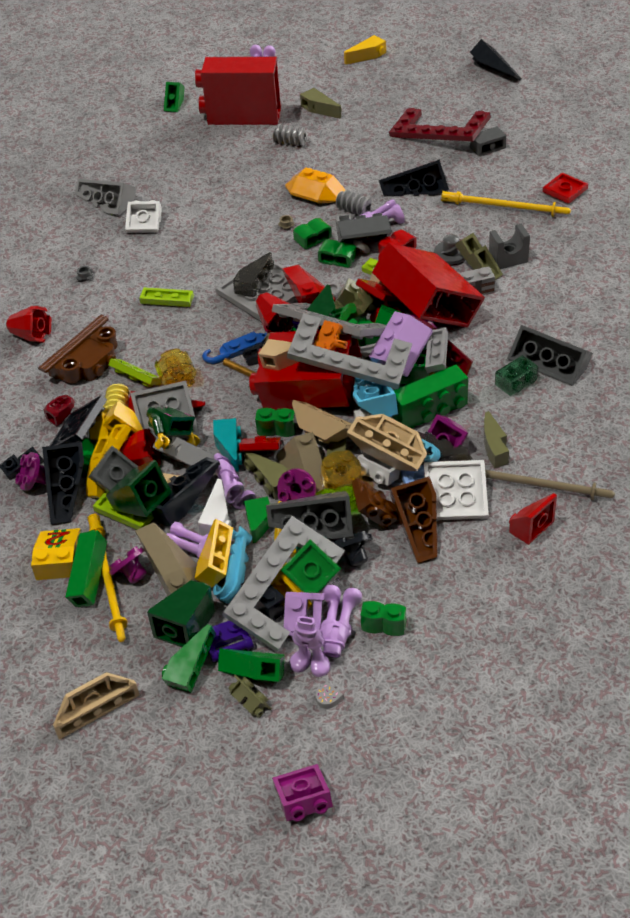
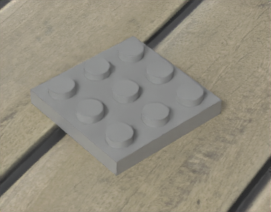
M186 381L130 393L135 415L142 428H149L156 439L158 436L155 435L154 429L148 426L149 418L146 416L147 410L150 407H170L195 417ZM195 419L193 424V434L199 436V431ZM175 435L182 440L189 439L188 435Z

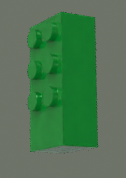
M454 365L394 390L398 414L392 415L391 418L409 428H414L425 422L432 421L436 415L444 416L453 410L463 408L468 404L469 378L457 365Z

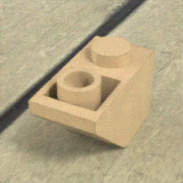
M268 339L258 353L263 368L281 370L298 363V361L287 358L292 342Z

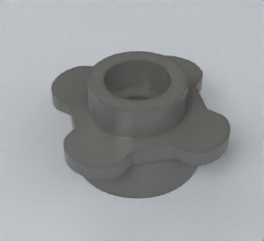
M88 266L79 267L76 279L78 281L91 280L93 278V269Z

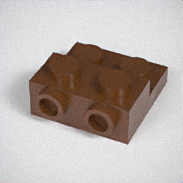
M359 478L352 481L359 513L384 528L398 520L395 505L391 501L386 500V496L382 491L376 490L368 482H364Z

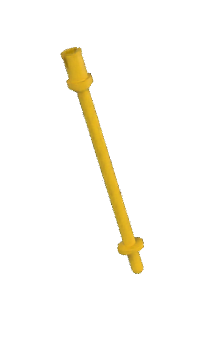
M442 191L441 201L455 202L458 205L462 202L551 212L552 217H554L555 213H571L570 208L558 207L556 202L549 206L465 196L460 191H457V193Z
M89 515L87 518L90 527L89 531L98 530L104 537L105 529L101 525L100 515ZM105 551L102 574L113 618L109 622V628L112 631H116L119 642H124L126 640L124 629L128 626V621L120 615L112 576L108 573L110 568Z

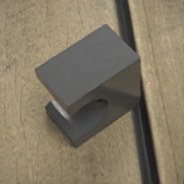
M522 223L515 226L513 237L505 242L502 241L496 230L490 231L489 252L500 269L528 262L530 235Z

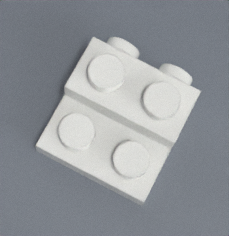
M136 200L128 202L125 225L126 233H158L162 212L160 201Z
M361 454L357 458L355 470L360 475L371 477L376 483L387 486L399 479L401 470H397L370 455Z

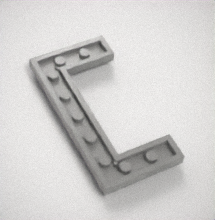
M308 303L273 304L272 312L278 313L279 317H292L293 321L300 322L304 313L321 318L320 326L323 325L324 320L339 323L343 326L340 334H351V337L355 339H363V337L373 338V336L380 337L387 326L380 323L354 324L307 311L311 305Z
M303 313L287 353L288 359L395 389L399 388L412 343L394 338L386 364L382 365L312 345L321 324V318Z
M446 327L432 330L433 332L422 350L427 349L425 362L427 373L446 369L448 343ZM376 343L360 347L363 355L362 359L370 355Z
M291 516L223 612L224 617L276 652L290 632L254 608L296 547L301 549L311 539L335 563L338 562L345 551L293 516Z

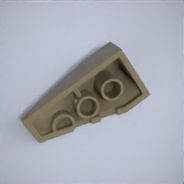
M313 432L294 436L277 453L279 464L284 465L288 470L298 468L308 472L315 481L316 495L332 493Z
M151 523L135 530L167 596L190 580L200 582L195 579L197 563L155 523Z

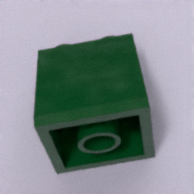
M152 460L132 469L106 494V497L115 511L147 517L172 491L157 461Z
M190 580L151 607L147 614L153 638L179 647H183L209 623L215 613L211 587L203 582Z

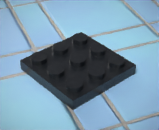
M100 395L73 411L49 446L82 442L88 436L86 433L88 429L92 428L96 423L95 418L104 411L105 407L103 406L107 399Z

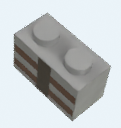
M490 267L459 273L482 295L495 292V276Z

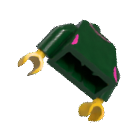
M150 407L147 410L148 426L153 428L155 435L158 436V440L154 444L157 449H160L162 446L165 450L169 445L170 440L166 436L188 435L189 439L186 442L194 446L200 443L199 437L193 434L194 416L170 407Z

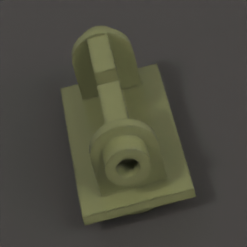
M234 675L238 681L230 684L228 688L230 690L229 693L241 704L248 698L242 706L253 717H261L265 707L270 710L272 709L266 703L269 699L262 692L258 691L256 693L252 689L254 684L246 677L241 679Z

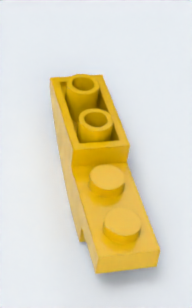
M115 424L109 436H100L88 467L86 496L100 498L105 493V490L88 476L109 447L114 446L118 451L120 450L132 429L127 424Z

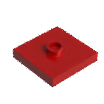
M560 173L543 187L542 192L569 204L588 189V184L565 173Z
M359 278L355 283L356 286L382 301L399 302V299L381 283Z
M255 436L254 438H243L239 443V450H278L281 445V437L266 438V436Z

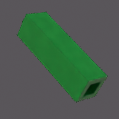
M90 530L89 532L79 534L65 596L75 607L91 606L95 603L108 542L98 530Z

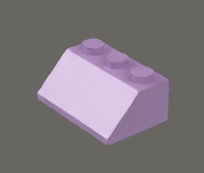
M394 312L370 353L369 358L372 362L385 365L394 338L412 343L402 375L408 377L433 331L411 315Z

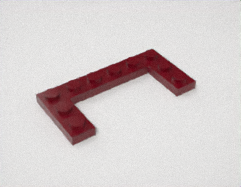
M407 108L389 131V136L395 138L473 142L487 124L491 115L490 112L476 111L465 127L416 125V121L422 115L421 109Z

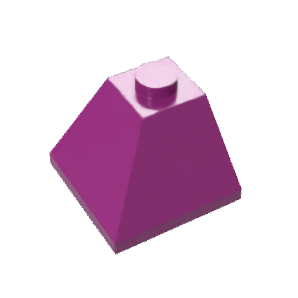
M436 415L423 440L433 444L440 450L441 454L438 461H454L468 432L448 417ZM426 450V452H427L428 455H432V454H433V452L431 453V452H429V451Z

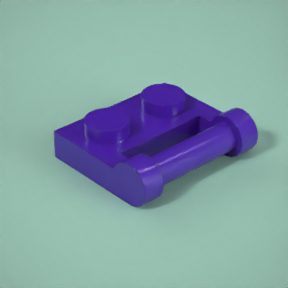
M230 620L212 626L216 632L208 652L212 663L219 661V649L216 650V648L243 639V641L223 647V649L243 650L247 648V650L254 648L253 641L248 632Z

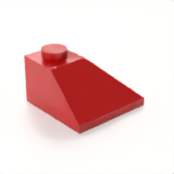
M553 493L524 507L517 514H513L509 520V533L528 545L533 542L554 522L557 495Z

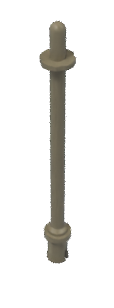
M485 470L486 478L591 495V500H594V496L613 498L615 496V492L612 490L596 488L597 483L595 482L592 484V487Z

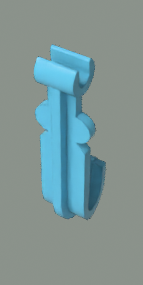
M239 526L238 533L235 530L232 533V539L235 542L230 546L231 555L228 560L226 582L223 588L216 584L213 589V594L217 599L226 604H230L240 590L245 578V563L249 560L245 549L251 542L252 535L241 526Z

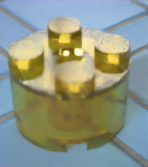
M177 348L170 349L160 355L159 361L156 360L155 370L163 386L186 381L187 386L195 383L196 369L187 351L183 352Z
M349 450L330 453L323 459L321 465L320 480L322 487L328 493L346 491L348 495L354 493L352 481L361 477V464L359 460Z

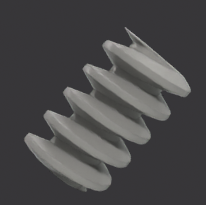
M280 123L278 128L274 129L273 141L275 143L279 142L282 144L284 142V144L290 143V145L295 144L302 147L306 144L307 137L304 127L299 131V126H296L294 130L293 125L288 129L287 124L282 128Z
M350 190L341 191L337 195L336 207L358 216L371 210V198L350 192Z

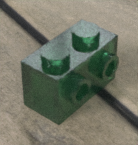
M521 355L495 372V385L509 396L516 392L518 393L524 387L533 384L537 380L538 366L524 355Z

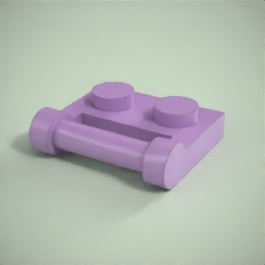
M286 592L284 628L290 632L288 636H292V633L295 631L297 618L299 616L307 617L308 600H313V618L315 623L318 624L319 629L321 628L324 593Z

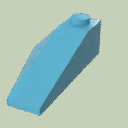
M355 377L353 398L358 406L373 415L384 414L392 417V415L398 414L396 394L391 387Z

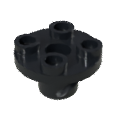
M366 531L354 534L355 538L350 540L342 538L334 541V544L345 550L349 565L352 567L360 566L368 561L364 544L373 540V538Z

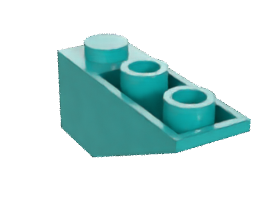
M236 418L213 420L215 446L224 457L230 460L235 471L239 472V465H242V453H238L240 451L239 443L241 442V439H238V437H242L241 426H237Z

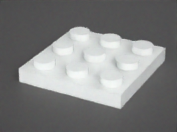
M484 460L424 462V478L430 476L436 492L437 520L488 518Z

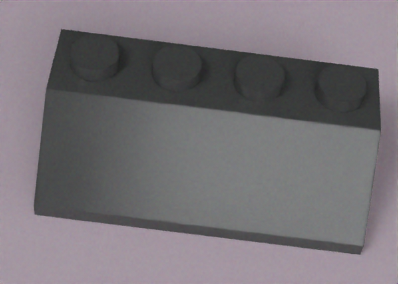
M521 325L507 359L574 385L587 369L593 353Z

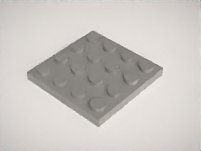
M267 256L262 257L216 288L218 295L260 321L261 319L256 308V300L260 294L267 292L290 304L297 300L282 271V268L286 267Z

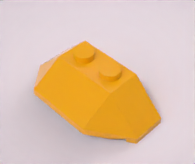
M307 167L294 175L285 184L290 195L317 203H336L337 195L341 191H345V188L334 175Z

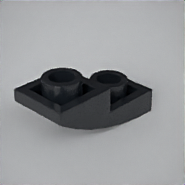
M33 446L23 453L25 455H28L30 452L38 454ZM13 454L0 464V469L8 479L14 478L20 473L22 455L17 458ZM39 455L40 464H41V463L44 462V460H43L42 457Z

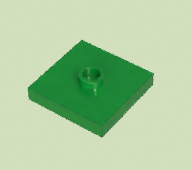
M311 539L281 569L304 593H319L341 570Z

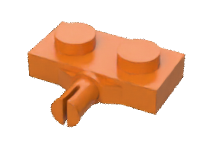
M324 320L314 346L332 351L336 347L346 349L348 342L339 340L343 326L339 323Z

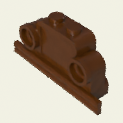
M102 314L99 315L41 364L38 370L44 373L48 372L49 376L68 383H76L81 378L86 381H92L101 376L109 367L110 359H116L115 349L118 346L115 329L110 326L103 327L109 320L108 317Z

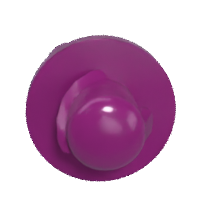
M30 452L28 455L23 454L20 460L22 467L20 473L16 476L15 483L19 485L21 490L29 491L35 483L45 485V468L43 465H40L39 455L34 452Z
M298 468L290 469L279 478L277 485L278 499L282 502L316 495L315 481L305 470Z
M135 546L127 552L126 559L121 561L119 558L109 567L111 570L108 573L113 576L119 571L125 575L131 584L139 582L147 573L138 561V556L145 552L142 547L139 549Z

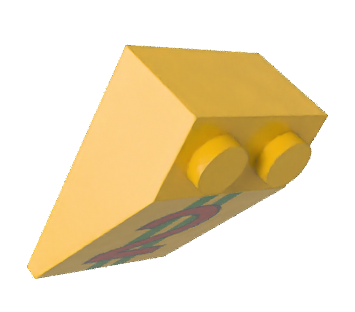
M80 528L40 531L33 548L31 567L36 580L70 578L78 538L81 533Z

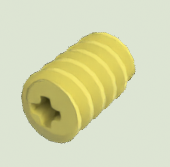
M113 384L107 388L105 395L107 401L103 406L105 407L104 413L107 414L117 401H120L125 406L128 405L130 392L127 386Z

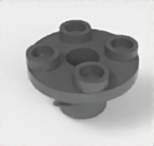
M446 235L443 238V242L434 248V253H437L448 264H458L466 261L455 246L459 242V238L456 235Z

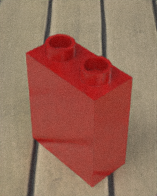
M205 57L202 69H196L195 84L197 88H203L204 95L199 96L200 114L207 115L208 125H278L281 113L277 57Z
M388 242L386 247L380 252L378 262L372 271L419 319L468 327L485 299L477 289L437 253Z
M320 330L317 331L316 337L312 345H314ZM296 331L270 333L268 339L292 342ZM340 334L339 340L347 341L348 346H346V349L336 347L334 351L362 359L363 355L358 339L352 338L351 334ZM258 355L259 368L257 373H251L249 387L252 395L259 396L263 408L293 409V400L306 402L317 408L347 407L350 405L355 377L302 362L295 363L281 370L263 368Z

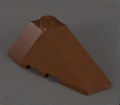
M430 476L391 488L390 497L396 507L397 516L417 564L436 559V492Z

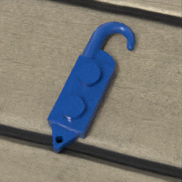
M248 333L222 344L219 349L220 355L211 358L207 357V354L211 352L208 349L203 353L202 358L209 364L222 362L225 358H234L243 354L244 350L264 343V338L268 333Z

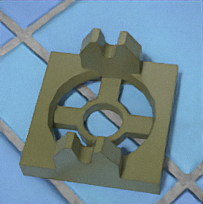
M361 288L356 290L357 292L354 293L356 301L353 303L357 309L355 313L350 314L346 321L348 322L352 318L354 319L362 315L375 300V296L372 294L367 295ZM338 300L334 302L335 309L344 307Z

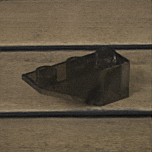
M271 252L238 271L233 279L235 294L254 298L257 291H260L262 283L266 281L270 270L274 268Z
M417 431L421 439L433 444L440 450L441 454L437 462L468 461L473 459L468 453L469 450L461 445L455 447L446 439L438 440L436 436L429 432L424 434ZM426 450L427 455H432V454H433V452L431 453V452H429V451Z

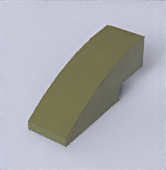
M474 233L455 244L461 255L474 270L490 267L495 280L503 275L486 245L482 247Z
M487 411L484 418V445L487 456L495 469L509 464V450L506 447L507 435L491 413Z

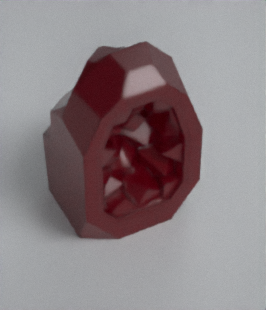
M68 395L56 397L43 409L46 419L55 426L62 424L64 419L71 414L75 401Z

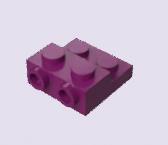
M318 764L272 778L286 821H301L306 815L312 813L323 814L328 808L333 807L329 788Z

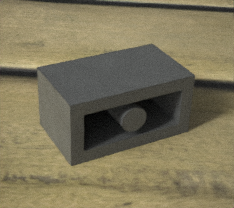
M498 126L481 131L476 139L470 142V148L478 156L506 148L507 135Z

